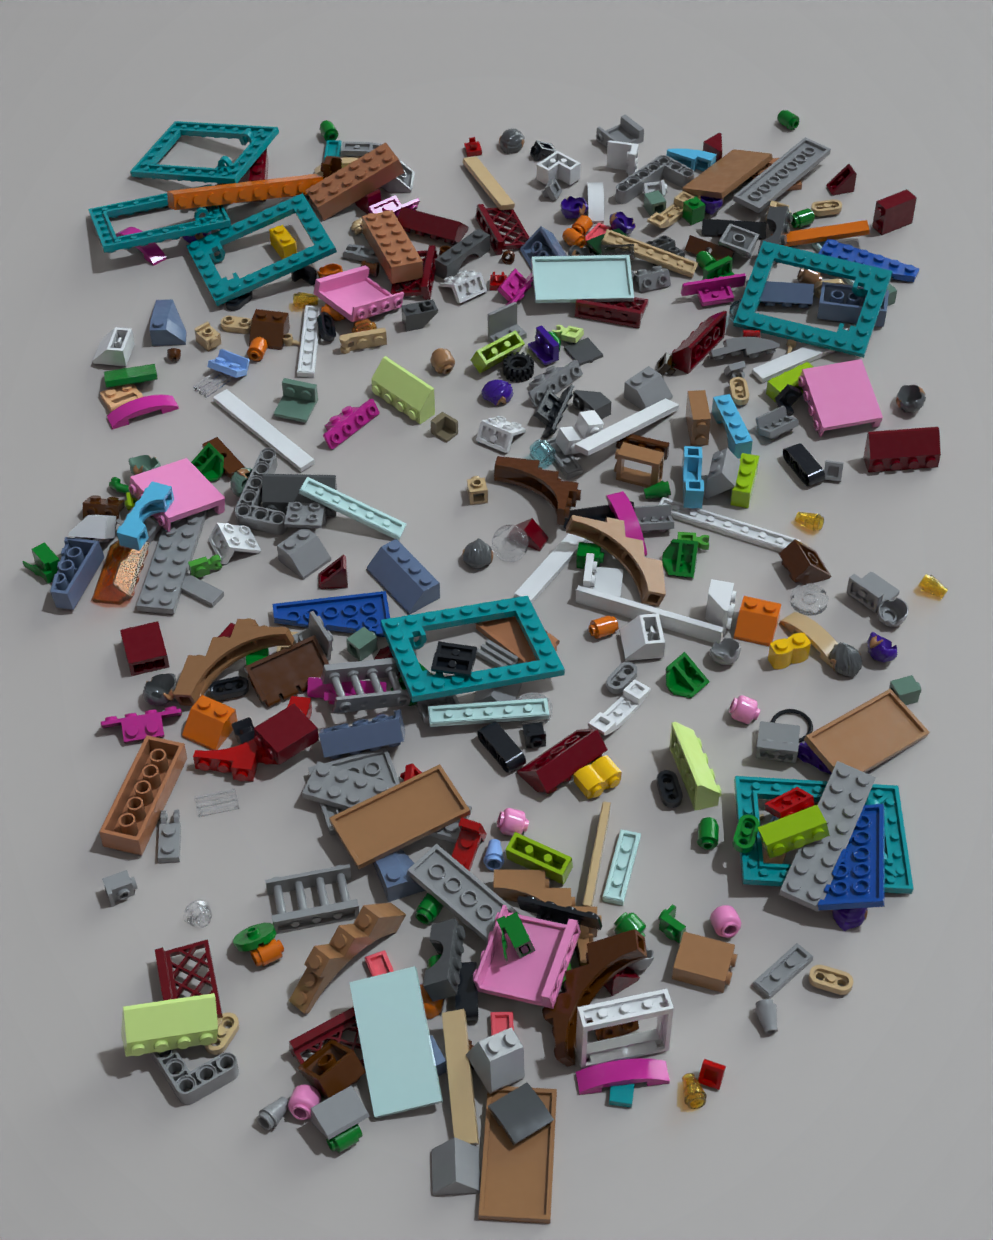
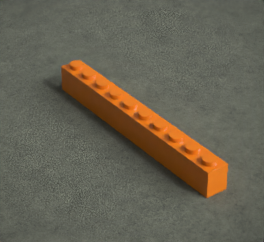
M317 174L171 190L167 191L168 207L173 210L290 197L302 193L307 195L305 190L322 181L323 177Z

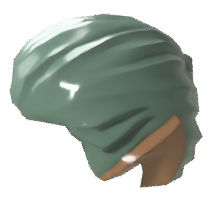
M149 455L129 458L130 470L134 475L161 467L156 457L151 459Z
M241 468L230 479L231 490L237 497H240L251 474V468Z

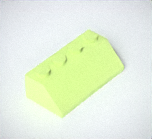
M383 357L371 379L372 392L419 424L435 415L434 388L388 357Z
M672 722L669 748L694 811L718 806L719 797L722 795L721 788L714 781V771L709 769L708 757L706 753L702 752L700 738L696 737L694 730L680 723Z
M214 993L123 1007L121 1036L126 1057L217 1043L218 1021Z

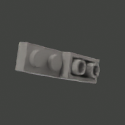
M758 337L731 338L723 342V348L711 350L709 357L710 359L715 358L718 361L725 359V355L731 354L733 357L742 354L741 351H743L744 357L749 356L752 359L759 357V353L766 352V355L776 352L775 349L780 347V345L775 341Z

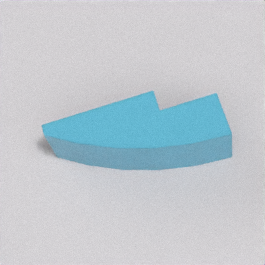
M668 149L666 156L694 171L696 169L701 171L708 169L716 163L717 155L694 149Z

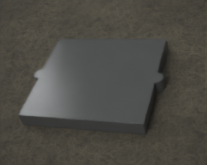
M589 338L564 346L565 351L573 360H578L580 366L589 362L592 363L594 360L603 357L602 352Z

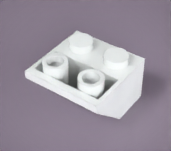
M115 327L100 341L93 358V363L126 366L135 345L132 329Z
M88 515L69 532V536L78 539L91 540L93 538L94 541L109 542L110 538H115L116 516Z
M711 579L705 619L710 624L724 627L723 636H725L726 629L731 628L732 618H729V616L732 617L734 614L735 604H732V602L735 603L737 591H733L734 583Z
M659 613L639 615L619 629L625 661L664 658L665 640Z

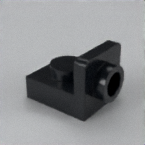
M536 140L530 154L535 161H539L541 155L548 157L556 152L551 143Z
M787 384L774 398L778 405L777 408L785 406L786 412L792 415L794 413L792 405L802 395L800 389Z
M250 717L231 724L238 743L242 744L254 739L255 731Z
M543 723L523 725L526 749L546 746V732L544 731Z

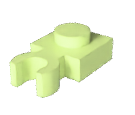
M556 325V330H552L558 337H561V340L570 343H577L584 335L582 328L573 326L564 328L562 325Z

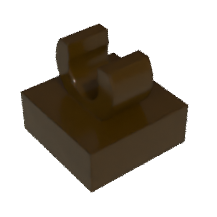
M666 352L657 362L656 371L662 376L665 373L673 375L676 371L673 369L676 363L672 361L671 354Z

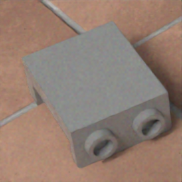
M625 114L621 116L620 124L605 131L601 127H597L596 140L606 148L609 140L639 144L644 141V128Z

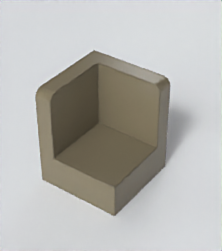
M441 412L431 420V434L444 442H449L458 434V421Z

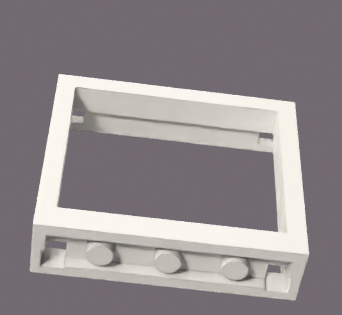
M668 989L577 1007L575 1050L581 1069L605 1062L631 1059L668 1051L674 1011ZM658 1016L656 1029L587 1043L588 1031ZM662 1041L664 1046L657 1047V1045L661 1044Z

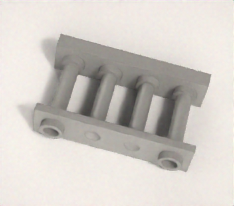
M394 658L323 666L322 683H332L337 695L333 708L334 714L410 705L411 698L407 689L402 690L397 678L399 669ZM389 677L394 691L383 692L378 678ZM370 679L375 693L364 694L359 680ZM351 681L356 695L345 696L341 682Z
M350 864L265 880L267 895L274 894L278 914L272 915V922L276 934L356 919L359 914L357 899L350 900L346 883L347 880H352ZM338 882L342 902L329 904L325 884ZM317 886L320 906L308 908L304 888ZM295 890L299 910L286 912L283 892Z

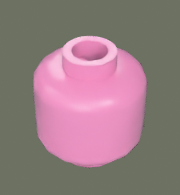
M740 695L732 700L729 713H731L732 719L749 724L753 719L757 720L760 709L757 708L758 703L756 700Z
M506 808L503 812L500 811L497 820V827L500 828V832L513 836L515 832L522 834L523 831L526 832L529 825L525 812L512 808Z
M722 905L711 913V924L715 933L720 937H733L740 930L741 920L732 906Z
M311 1085L297 1086L293 1090L288 1103L289 1111L296 1119H310L311 1108L321 1102V1094Z

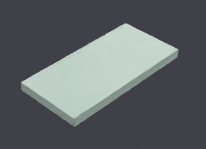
M629 255L537 256L531 258L535 303H573L577 299L591 302L634 301Z
M414 966L349 982L374 1117L380 1118L442 1103L443 1099L417 968Z

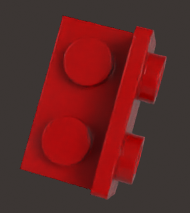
M796 787L764 803L765 811L781 819L814 806L813 795Z

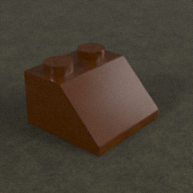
M256 309L251 321L249 346L253 339L262 337L267 342V348L282 350L284 346L283 338H286L285 334L290 330L289 314L280 311Z
M796 539L779 553L782 565L789 570V577L795 583L799 582L803 585H808L832 577L817 552Z
M332 1039L297 1067L304 1078L326 1099L356 1083L366 1072L353 1050Z

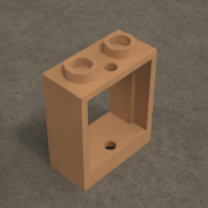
M624 442L621 448L616 450L615 459H617L614 467L616 480L646 488L662 481L664 452ZM625 459L652 466L651 473L624 467Z

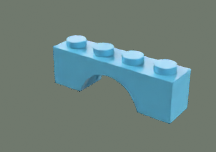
M726 394L713 397L712 414L716 423H723L725 427L729 450L737 458H741L742 453L751 454L753 440L731 395Z
M684 446L682 458L684 508L702 509L704 497V480H701L702 447Z
M152 481L148 488H145L141 498L136 501L132 511L127 514L124 523L117 529V537L121 546L138 551L141 550L149 538L146 525L143 522L155 513L168 510L174 501L171 486Z

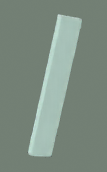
M309 477L306 478L299 491V494L398 541L407 525Z
M547 698L428 706L430 727L482 724L494 721L549 719L550 716Z

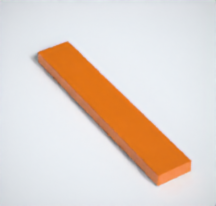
M864 220L790 231L787 234V244L784 246L789 247L823 242L827 239L836 240L870 235L868 221Z

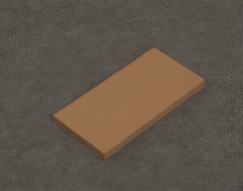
M733 149L685 185L682 191L691 195L722 199L773 160V156L771 153Z
M890 688L806 735L804 741L831 772H833L836 762L839 761L866 773L926 738L930 732Z
M439 764L330 817L329 821L359 870L460 820L461 817L464 818L470 815V809Z
M506 1086L491 1094L487 1092L478 1220L550 1224L557 1089L532 1088L544 1103L554 1121L514 1146L503 1127L498 1125L488 1106L518 1087Z

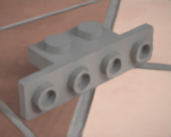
M573 360L564 367L551 366L546 369L545 373L534 377V380L529 383L531 390L528 392L533 407L538 406L543 393L547 389L556 394L583 374L578 360Z

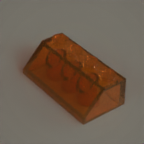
M119 540L112 544L91 601L121 605L125 601L131 600L135 594V585L139 581V573L144 567L143 561L148 554L147 549L150 542L146 541L140 551L121 546Z

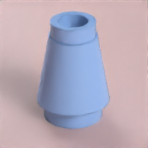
M492 839L488 842L483 860L486 868L492 871L500 869L505 862L501 842L497 839Z

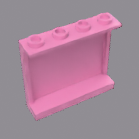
M366 265L316 279L314 295L351 322L401 308L404 292L392 295L368 277L370 268Z
M862 359L802 369L801 375L798 377V383L804 391L803 397L808 403L809 415L813 417L814 429L818 431L819 437H822L824 431L866 423H871L872 428L880 426L883 416Z
M187 458L130 477L129 491L138 500L152 481L172 487L174 501L168 510L151 515L167 532H170L171 522L211 508L217 514H221L225 510V497Z
M503 905L501 911L496 914L495 927L488 935V945L486 950H483L481 953V963L479 968L474 971L473 982L478 992L553 1009L565 977V971L568 969L581 932L578 921L569 919L566 925L519 915L536 951L519 958L506 933L505 937L508 946L506 950L508 961L506 962L502 945V932L497 919L503 916L507 917L513 913L508 912L507 906Z

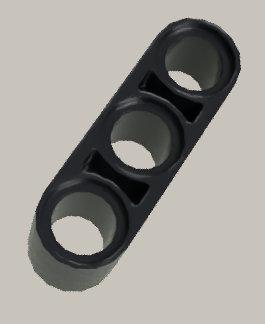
M801 443L783 449L784 460L806 486L825 480L823 468Z
M496 721L477 730L480 742L505 772L509 773L526 764L523 752Z
M462 962L459 974L460 984L458 985L457 995H455L456 1010H465L466 1021H478V992L473 982V974L477 969L476 962Z

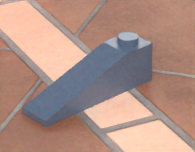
M173 299L156 300L150 321L152 346L186 345L187 332Z
M402 849L373 863L388 902L426 891L407 875V870L415 863Z

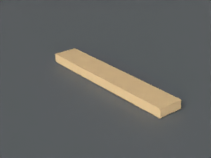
M463 158L462 163L499 210L514 209L515 203L479 158Z
M607 229L601 243L607 247L693 278L698 265L695 261Z
M603 801L583 906L593 907L610 817L611 802Z
M464 1009L443 1012L442 1021L453 1134L455 1138L472 1145H479L471 1062L466 1056L469 1052L466 1012Z

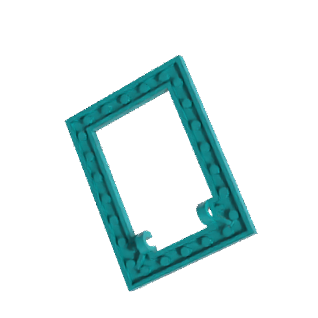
M175 121L132 168L130 174L132 177L211 182L217 184L238 183L278 135L279 129L278 127ZM182 135L190 137L239 139L241 145H246L247 142L250 143L234 163H232L229 157L222 156L216 168L157 164Z
M208 184V185H204V186H199V187L212 186V184ZM167 193L88 209L104 253H113L120 249L128 250L134 246H146L154 242L161 243L168 239L176 240L182 236H194L202 232L209 233L216 229L221 230L222 228L230 227L231 220L223 205L199 207L194 214L195 221L116 237L109 217L116 218L123 214L131 215L138 211L146 212L152 208H164L168 205ZM200 213H205V217L200 218Z
M303 193L186 245L217 306L337 252ZM293 214L297 215L314 244L242 278H239L236 272L232 274L234 278L230 280L227 277L221 278L213 261L221 262L224 260L226 252L222 247L223 245ZM219 251L220 254L215 256L214 253Z
M763 241L733 321V326L748 330H760V333L864 358L893 271ZM774 262L854 280L852 292L858 297L866 296L856 326L851 325L848 331L844 329V323H840L837 332L756 313Z
M528 595L381 620L382 631L412 702L558 677L565 674V669ZM515 616L537 660L474 671L471 677L461 675L444 677L441 672L430 675L428 670L422 671L413 649H420L427 641L425 631ZM414 637H419L418 641L414 642Z
M735 776L737 824L743 815H753L760 822L758 799L772 800L796 787L813 795L814 802H819L828 781ZM873 784L865 805L884 804L885 892L912 894L914 888L898 785ZM759 831L753 849L748 853H740L742 884L782 887L791 864L764 863Z

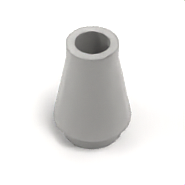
M763 999L756 1002L755 1012L765 1034L769 1035L778 1032L777 1005L774 1004L772 999Z
M280 1097L275 1102L261 1109L257 1116L258 1123L266 1130L276 1128L289 1109V1101L285 1097Z

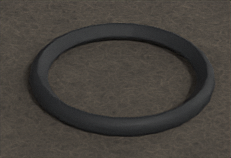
M796 709L781 710L771 720V722L775 723L776 719L782 714L796 713L804 717L808 722L809 730L806 735L813 731L811 719L805 713ZM806 735L802 738H799V742L804 741Z

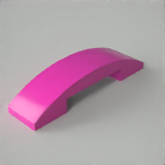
M128 227L116 233V236L119 237L143 231L135 227ZM155 242L149 243L146 246H135L144 254V259L153 266L167 259L164 252Z
M150 395L121 405L107 415V419L112 429L129 425L128 419L156 410H160L164 414L177 410L179 407L171 395Z
M624 491L606 495L611 512H614L616 519L624 521L625 536L643 540L644 554L647 556L642 530Z
M636 1058L616 1060L590 1066L576 1072L579 1095L602 1092L603 1087L642 1082H646L647 1086L670 1083L666 1061L658 1059Z

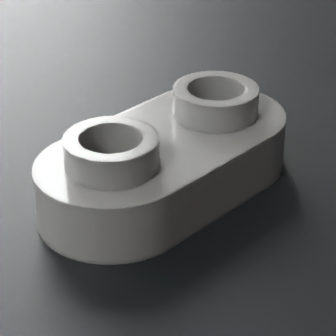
M631 662L621 663L607 678V690L613 694L622 693L636 679L637 666Z

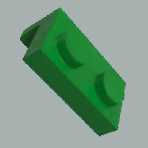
M727 256L704 267L702 280L735 275L732 272L733 259Z

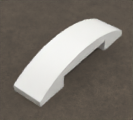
M587 182L588 217L593 223L604 224L603 182Z
M634 679L623 690V695L604 713L599 712L588 723V726L597 729L603 735L614 732L635 713L650 693L651 688Z

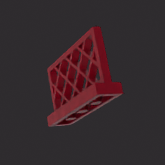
M477 204L475 218L482 231L490 235V245L496 255H502L503 250L520 249L530 238L513 209L499 210L498 207L485 208L484 204Z
M430 245L428 250L417 251L420 257H424L422 259L423 278L417 281L409 280L392 284L390 292L392 295L404 292V297L423 295L424 300L431 299L435 278V259L438 258L435 245ZM409 282L412 283V284L409 285L408 287L405 286V285H406L407 283H409Z
M634 297V301L622 303L591 302L577 299L575 317L640 328L641 319L648 306L649 299Z
M208 939L167 951L163 947L155 949L163 1001L178 999L183 990L191 993L190 997L203 995L199 992L207 984L212 987L209 994H215L217 1018H222V1008ZM205 948V953L201 959L193 956L196 950ZM182 955L184 959L177 965L172 962L171 957ZM189 959L197 963L192 971L183 968ZM201 966L209 969L204 978L196 974ZM180 971L188 975L182 984L175 981ZM192 978L201 981L195 990L187 987Z
M354 1007L289 1041V1050L293 1057L295 1056L299 1065L305 1062L301 1056L308 1051L316 1053L322 1048L324 1042L331 1039L340 1044L351 1046L353 1051L355 1048L361 1049V1044L356 1043L359 1032L358 1027H354L357 1025ZM346 1030L356 1032L354 1042L341 1039L343 1032ZM364 1059L359 1060L362 1066H364Z

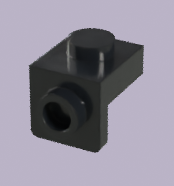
M309 265L291 273L292 281L294 282L302 278L311 286L315 284L317 272Z

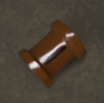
M363 260L361 266L366 265L370 268L369 274L378 277L380 264L378 262L375 264L367 263Z

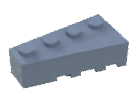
M65 537V547L61 551V561L58 562V572L54 576L50 593L57 608L74 610L103 561L104 554L99 541Z
M401 709L395 710L392 716L380 714L376 715L372 721L360 719L353 722L352 726L344 723L321 729L319 737L324 758L330 757V759H335L345 753L355 755L365 749L376 751L385 745H389V747L399 746L401 742H404L406 732Z

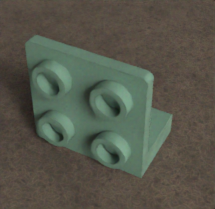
M284 378L282 381L283 397L274 411V416L306 423L318 402L317 385Z

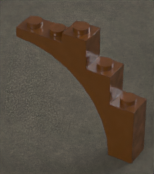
M497 456L494 467V481L519 485L541 495L554 508L557 516V525H564L565 519H569L571 507H576L577 500H581V490H578L579 482L562 481L559 478V471L543 470V468L539 467L540 460Z
M636 929L587 943L588 952L586 953V960L588 964L565 971L566 980L564 981V987L567 992L558 994L553 1009L547 1007L542 1009L544 1019L553 1025L552 1033L556 1046L554 1048L555 1058L566 1067L575 1065L577 1007L590 1005L592 999L603 985L615 974L632 963L647 958L645 937Z

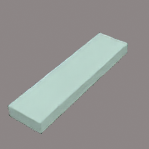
M620 830L602 897L603 902L624 905L641 833Z

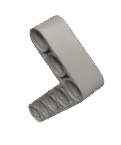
M666 155L658 156L616 185L615 200L619 204H626L644 192L643 183L658 182L663 178L683 188L694 179V170Z
M272 448L261 450L235 507V515L239 526L244 525L253 530L283 535L288 527H284L285 514L281 511L260 507L262 503L263 474H274L278 466L276 452Z
M176 1049L166 1050L161 1053H150L178 1100L184 1105H191L234 1081L239 1075L236 1056L230 1052L222 1053L192 1071H189ZM180 1071L179 1074L173 1075L174 1072ZM206 1077H212L209 1080H203ZM185 1089H191L188 1092H183Z

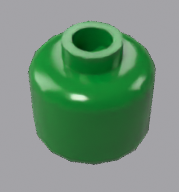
M627 912L623 913L614 922V932L616 935L636 929L644 937L646 936L643 933L646 929V924L633 912L629 914Z

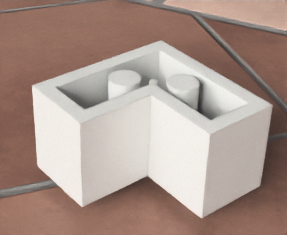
M556 151L537 164V180L547 185L550 179L556 178V180L559 179L571 185L580 179L581 163Z
M595 410L579 412L575 426L559 428L555 442L564 455L580 453L574 449L575 443L601 431L604 422Z

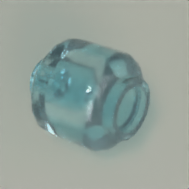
M536 440L530 446V457L533 460H540V466L545 464L549 466L554 462L556 450L547 440Z

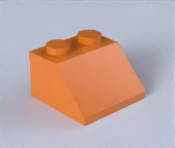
M744 596L739 610L734 639L770 646L779 622L781 604Z
M201 695L190 709L182 737L210 750H218L233 731L231 724L237 722L236 709Z

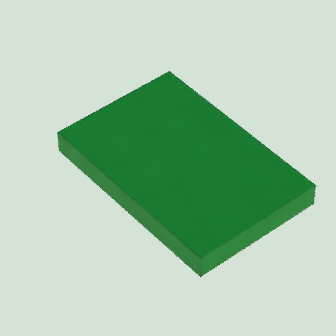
M155 364L104 372L107 388L158 379Z

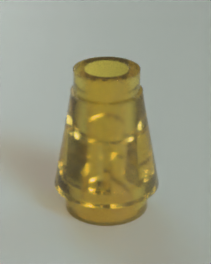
M298 292L293 295L294 307L304 308L305 305H318V297L313 294Z
M798 512L795 522L813 531H820L824 524V517L817 513Z
M925 574L918 586L922 588L921 591L943 598L948 591V588L932 574Z
M693 1073L685 1074L682 1077L684 1102L691 1109H699L705 1105L707 1095Z

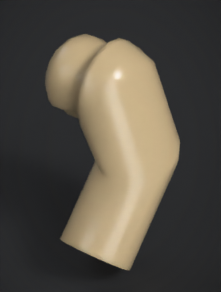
M362 217L352 223L351 230L356 235L362 232Z

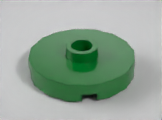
M260 923L242 930L233 939L235 948L238 951L247 952L259 948L258 944L262 942L264 945L268 944L276 936L274 925L271 923Z

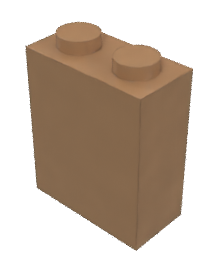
M688 391L685 417L691 446L708 445L711 417L706 391Z
M684 932L673 966L672 979L723 993L725 985L730 986L733 973L729 972L730 967H735L738 954H734L735 945Z

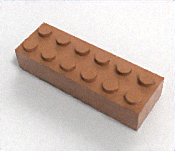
M385 142L305 191L322 219L326 220L405 172L400 160Z
M386 210L362 216V232L369 245L373 248L390 282L394 284L423 278V261L394 212Z
M146 735L99 831L103 847L143 855L161 816V810H164L186 763L187 754L184 743Z

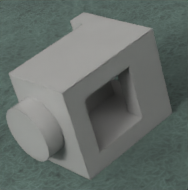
M127 870L102 878L111 907L116 906V901L125 900L135 895L134 890L138 889L135 878H130Z

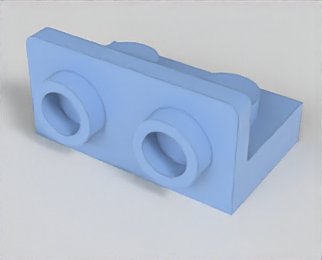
M220 349L218 357L209 360L207 367L238 378L247 376L250 360Z

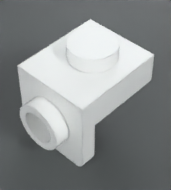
M664 180L643 183L644 194L659 190L664 197L668 192L667 184L664 183Z

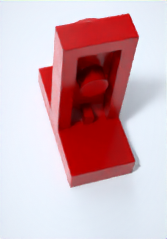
M461 817L459 822L461 830L452 857L470 871L480 841L484 842L487 834L481 823Z

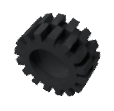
M516 352L515 355L510 353V356L507 355L504 358V376H506V379L510 378L512 382L515 380L516 383H518V380H521V383L524 382V379L528 381L529 377L532 378L534 374L533 358L529 354L525 355L524 352L521 354Z

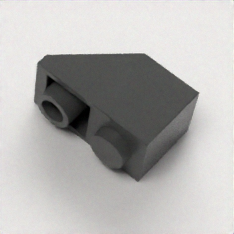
M434 299L401 306L402 322L406 332L422 329L438 313Z
M573 391V405L581 412L595 410L601 419L611 415L612 402L601 392Z

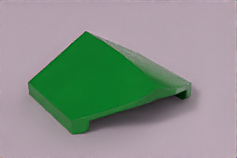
M208 443L191 463L209 482L218 480L223 474L224 456L211 443Z
M672 539L663 552L662 557L663 567L669 576L694 578L698 541Z
M683 652L666 667V686L673 695L692 698L710 682L686 652Z

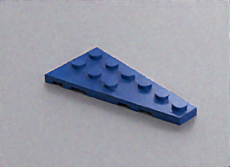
M827 239L818 253L893 271L892 278L895 280L914 282L920 270L913 265H907L879 254L876 255L867 250H861L836 240Z
M386 591L272 604L274 623L309 627V613L314 611L316 616L321 617L326 630L355 633L362 627H365L369 631L374 632L378 637H385L381 628V620L390 618Z
M884 804L864 805L846 849L842 850L832 871L834 878L831 885L827 884L824 892L827 893L824 900H819V911L885 907Z

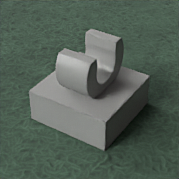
M556 178L550 179L545 186V190L542 191L543 196H549L551 201L557 200L562 192Z
M740 361L729 364L724 369L725 376L731 375L730 378L732 379L736 377L735 374H738L744 378L745 362Z
M826 460L824 467L825 479L841 481L844 462Z

